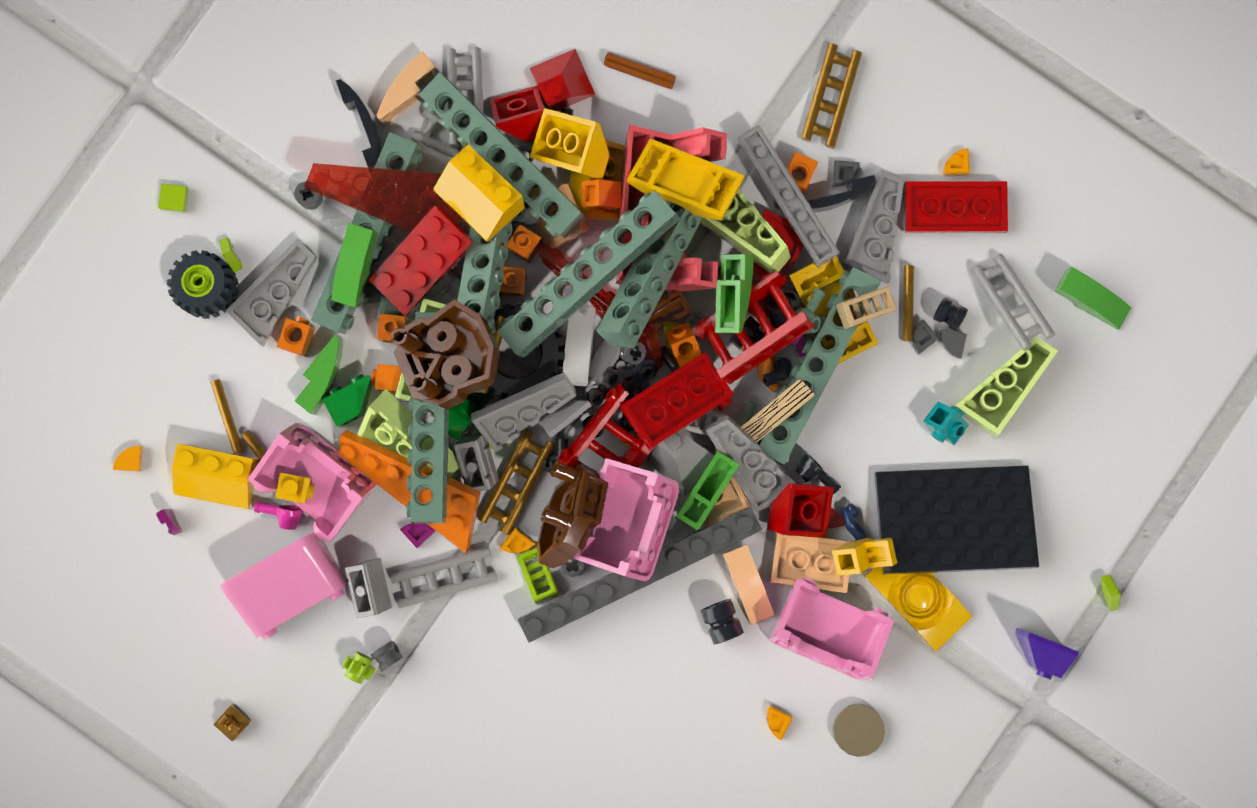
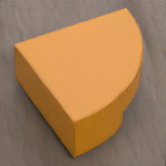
M969 148L959 150L947 160L943 168V176L968 175L970 173Z
M133 446L122 451L114 462L113 470L141 471L143 446Z
M515 528L500 546V549L509 553H522L532 548L536 543Z
M769 704L767 710L768 726L773 735L782 740L793 717Z

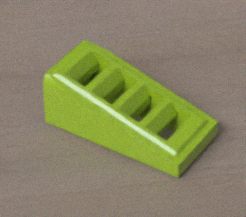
M537 547L517 555V559L534 603L540 605L559 597L561 594L550 567L540 564L539 561L528 566L526 565V561L538 557ZM541 566L543 567L542 571H539L532 575L530 574V571L537 569ZM546 576L547 580L536 585L534 584L535 580ZM548 586H550L551 590H548L544 593H538L539 590L544 589Z

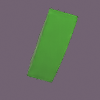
M348 223L337 263L331 300L357 308L373 260L370 257L378 233Z
M721 255V280H716L715 333L742 332L751 293L753 255Z
M1073 267L1065 271L1054 291L1074 302V306L1117 330L1120 329L1131 309L1125 301L1109 289Z
M336 335L332 337L303 373V376L310 380V382L295 399L298 405L312 415H316L324 404L322 399L328 397L327 392L332 389L339 371L343 340Z
M717 451L676 517L699 531L739 467V464Z

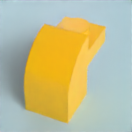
M873 537L845 543L832 550L837 576L861 574L869 568L894 566L897 563L892 538L874 540Z

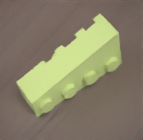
M740 188L723 220L703 217L700 222L742 254L753 255V262L769 273L779 272L791 258L787 245L759 214L755 206L744 196Z
M1038 337L1030 341L1032 344L1030 349L1026 351L1021 349L955 405L956 408L964 413V418L994 438L1001 433L1058 352Z
M385 389L369 406L357 435L408 458V450L412 449V439L409 438L408 428L409 423H413V414ZM431 437L426 438L422 442L423 450H429L434 445V440ZM448 448V477L454 479L460 466L456 454ZM431 463L424 465L433 470V465Z

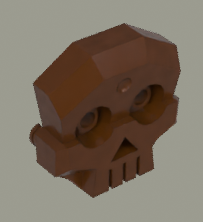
M455 299L429 319L423 316L406 325L404 329H395L391 334V340H394L392 342L397 345L394 355L412 398L419 402L433 403L448 410L464 402L467 394L483 390L495 383L500 350L487 320ZM447 334L446 339L441 341V337ZM461 368L460 374L455 375L456 370Z
M556 461L551 470L553 471L550 474L552 477L563 481L556 485L548 505L541 514L543 516L540 519L542 525L537 543L539 563L550 568L565 565L570 557H575L585 549L591 530L599 525L602 520V511L604 510V502L606 500L605 494L607 493L609 483L599 478L596 470L581 463L572 468L560 461Z

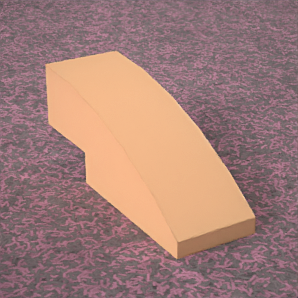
M424 52L414 58L399 73L389 87L376 115L383 126L421 99L419 96L421 90L419 88L438 74L435 66Z
M744 544L722 553L750 625L774 616L748 545Z

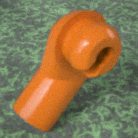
M774 355L758 365L757 375L762 382V375L773 371L774 364L777 361ZM781 383L770 385L767 388L773 393Z

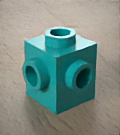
M937 401L923 420L931 429L932 433L930 435L941 443L947 441L953 445L964 435L965 430L969 426L963 419L964 413L952 405L948 407Z

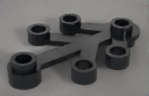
M644 358L641 363L630 368L608 369L604 373L603 378L609 386L615 387L604 389L592 388L587 392L586 398L592 405L598 406L603 402L607 393L612 388L617 387L616 385L620 383L621 379L631 378L623 385L629 393L625 399L630 400L633 398V391L638 386L640 393L650 387V381L657 373V365L652 359ZM612 375H615L614 379L609 380ZM598 394V397L592 400L593 396ZM622 412V418L620 419L621 427L627 432L633 431L634 428L631 423L626 425L628 419ZM594 415L588 416L583 420L582 430ZM604 427L599 431L595 438H598L603 434Z

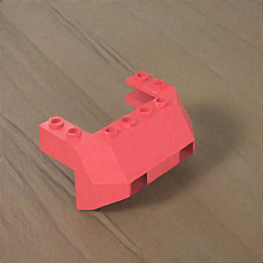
M629 125L622 160L621 208L618 211V223L620 222L619 218L625 212L633 211L639 205V200L645 195V193L627 183V178L650 139L713 162L726 158L727 133L701 127L670 135ZM645 215L641 220V225H649L652 221V215ZM627 232L622 236V244H627L631 241L632 233ZM686 248L665 290L693 291L716 288L718 262L702 263L700 258H687ZM633 262L615 277V284H622Z

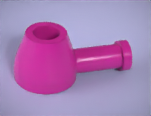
M257 500L254 505L255 513L261 512L276 515L279 527L286 530L296 529L303 513L301 508L293 505H274L263 503L260 500Z

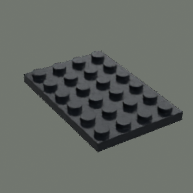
M1029 465L875 472L880 539L892 538L897 563L894 566L882 567L883 575L1032 569L1039 567Z

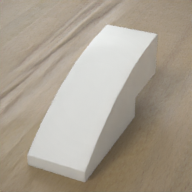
M581 307L568 319L563 372L572 385L588 386L596 321V308Z

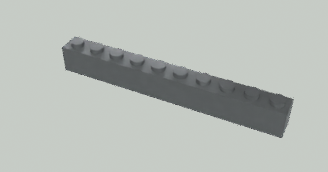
M748 507L662 548L653 575L648 581H641L612 572L519 617L517 620L528 643L756 534L762 531V528L752 507Z

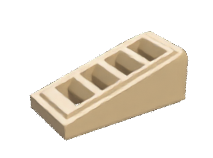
M889 286L836 305L845 329L897 311ZM880 294L886 307L884 310H882L877 297ZM869 298H871L875 313H872L868 302ZM859 302H861L863 311L865 313L864 317H862L859 306L857 304Z

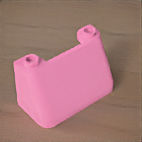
M294 423L279 433L247 479L259 492L271 493L277 490L280 472L311 478V484H315L312 500L307 499L306 504L293 503L316 520L313 524L316 536L326 540L328 543L338 535L376 486L375 482L339 455V450L301 423Z
M605 459L604 465L599 472V477L609 483L607 493L605 494L606 500L604 502V510L602 511V520L594 528L592 536H589L585 549L573 559L629 578L648 581L653 575L678 498L679 484L677 481L660 474Z
M313 533L297 540L220 586L256 638L262 636L265 640L278 633L276 628L280 624L327 598L333 601L345 594L343 589L349 585L324 540Z
M802 577V580L797 579L769 641L852 678L862 681L873 679L894 619L888 617L889 613L884 610L874 608L873 611H864L819 592L820 589L816 587L817 583L805 577Z

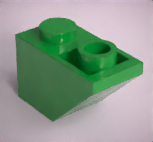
M360 374L350 380V385L343 389L341 386L333 388L327 392L328 397L322 399L337 427L342 428L364 416L373 387L371 376L367 375L364 377L363 374Z
M473 392L467 394L464 402L450 408L449 435L456 440L463 437L474 424L471 414L485 408L493 396L488 392L487 394Z

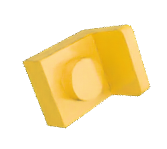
M280 472L275 498L306 504L307 499L312 500L315 484H311L312 479L309 477Z

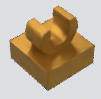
M232 704L213 725L233 742L250 724L251 720Z

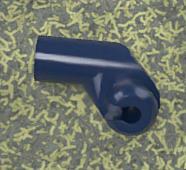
M849 503L845 508L841 509L844 525L855 540L864 539L867 537V533L853 518L858 515L859 510L852 503Z

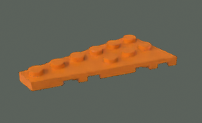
M345 430L340 435L339 455L406 507L407 502H411V491L407 489V477L412 473V465L408 464V458ZM422 467L421 473L423 477L432 474L433 470L431 468ZM448 477L447 524L428 525L466 553L471 547L481 491ZM430 489L422 492V503H428L432 499L433 494Z

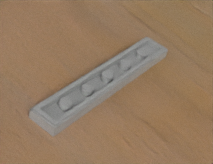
M757 125L737 137L740 146L817 268L838 256L840 252L761 127Z

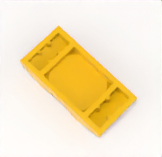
M650 139L628 176L627 183L645 194L653 193L656 190L665 201L680 205L695 216L723 220L745 179V175Z
M836 256L818 268L815 263H812L788 276L803 308L806 307L815 288L822 290L826 294L814 312L820 318L821 316L826 317L830 309L826 305L833 293L838 294L842 286L838 282L844 270ZM849 289L845 293L846 301L856 297L853 289ZM837 312L833 316V323L838 327H842L843 324ZM868 321L857 326L838 364L879 344ZM824 335L821 339V346L826 350L831 349L834 346V338L831 335Z
M874 567L864 576L935 652L973 617L933 573L883 575L882 567Z

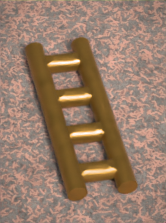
M829 43L801 139L810 142L812 134L827 138L825 146L834 149L862 52L853 50L851 57L836 53L838 45ZM833 63L848 67L844 81L829 77ZM826 87L841 91L837 105L822 101ZM819 110L834 115L830 128L816 125Z
M526 429L523 430L499 476V481L495 484L477 518L485 524L489 517L503 524L500 531L506 535L510 534L544 469V461L549 459L556 446L549 441H546L544 447L530 440L533 433ZM525 449L538 456L532 470L518 463ZM513 472L526 478L520 492L507 486ZM501 494L515 501L508 515L495 508Z

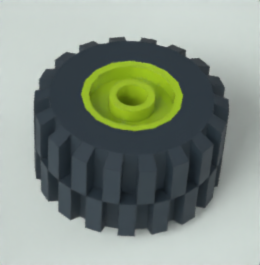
M195 250L191 251V256L186 253L182 255L183 260L181 262L176 260L173 263L176 266L175 269H170L168 273L172 276L171 279H167V285L171 287L168 290L169 296L174 298L172 301L181 309L197 318L201 316L204 319H210V315L216 318L220 316L219 311L221 310L225 313L228 309L227 305L229 303L233 304L236 301L232 298L233 295H238L239 290L235 288V285H239L238 279L234 277L236 273H234L229 264L214 253L211 254L208 251L202 250L200 254Z

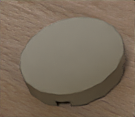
M853 704L845 707L835 717L832 727L833 736L838 746L847 754L856 757L868 756L875 752L882 744L885 734L884 722L879 714L871 707L862 704Z

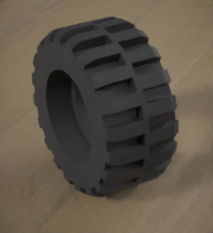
M516 303L515 306H510L509 304L502 305V308L496 310L495 323L497 316L505 318L511 315L515 316L522 310V304ZM532 319L527 320L524 324L526 332L530 331L533 327ZM559 328L540 343L541 359L537 368L532 373L524 377L514 378L503 374L497 368L495 383L488 387L487 392L495 398L503 400L561 374L565 360V343Z

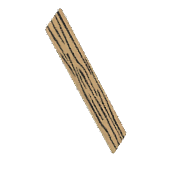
M799 379L741 426V428L753 440L758 442L810 400L814 393ZM717 448L712 450L714 454L718 451Z

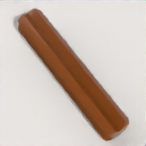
M608 52L604 58V66L668 89H672L675 84L676 76L611 52Z

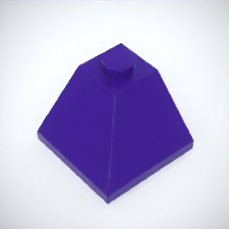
M1016 628L1015 634L1031 667L1038 669L1036 674L1049 680L1052 679V676L1062 678L1078 656L1079 651Z

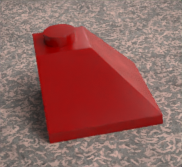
M576 49L530 68L546 108L549 110L559 111L595 95Z
M537 86L489 99L497 129L527 143L535 141L544 111Z
M788 483L771 503L767 530L788 536L827 538L834 487Z

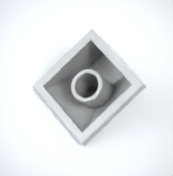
M570 400L553 413H546L541 416L539 423L554 440L592 410L593 407L589 401Z
M683 428L657 445L648 463L662 476L677 481L679 492L686 496L697 484L715 454L686 428Z

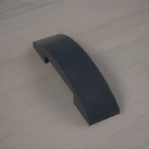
M341 79L336 80L347 109L357 108L371 145V148L363 150L362 153L370 175H372L382 151L376 125L368 109L355 91Z
M875 175L850 180L846 185L847 192L807 202L814 213L840 207L864 193L876 180ZM774 200V208L781 210L776 201Z

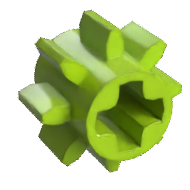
M355 652L354 656H347L342 665V668L347 670L344 676L359 684H362L364 679H371L376 669L371 666L373 659L360 652Z

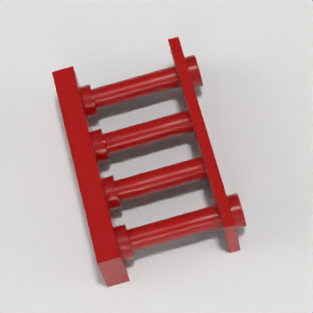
M778 271L765 275L760 283L751 288L748 309H751L764 330L765 336L757 343H753L743 327L741 333H735L744 347L741 354L732 358L718 333H715L716 313L711 317L702 319L698 326L692 329L694 334L702 340L709 338L723 362L722 367L716 371L720 378L729 385L815 327L811 319L803 311L795 313L780 289L787 281ZM772 294L787 318L786 323L779 328L773 327L759 304L762 299Z
M619 383L616 388H612L607 393L606 401L570 447L560 453L558 461L572 468H575L580 463L585 465L578 458L586 448H589L603 459H610L637 468L642 464L653 449L649 451L640 436L634 437L610 420V417L618 407L628 401L625 398L629 393L622 384ZM603 427L629 445V449L623 456L618 457L594 440Z

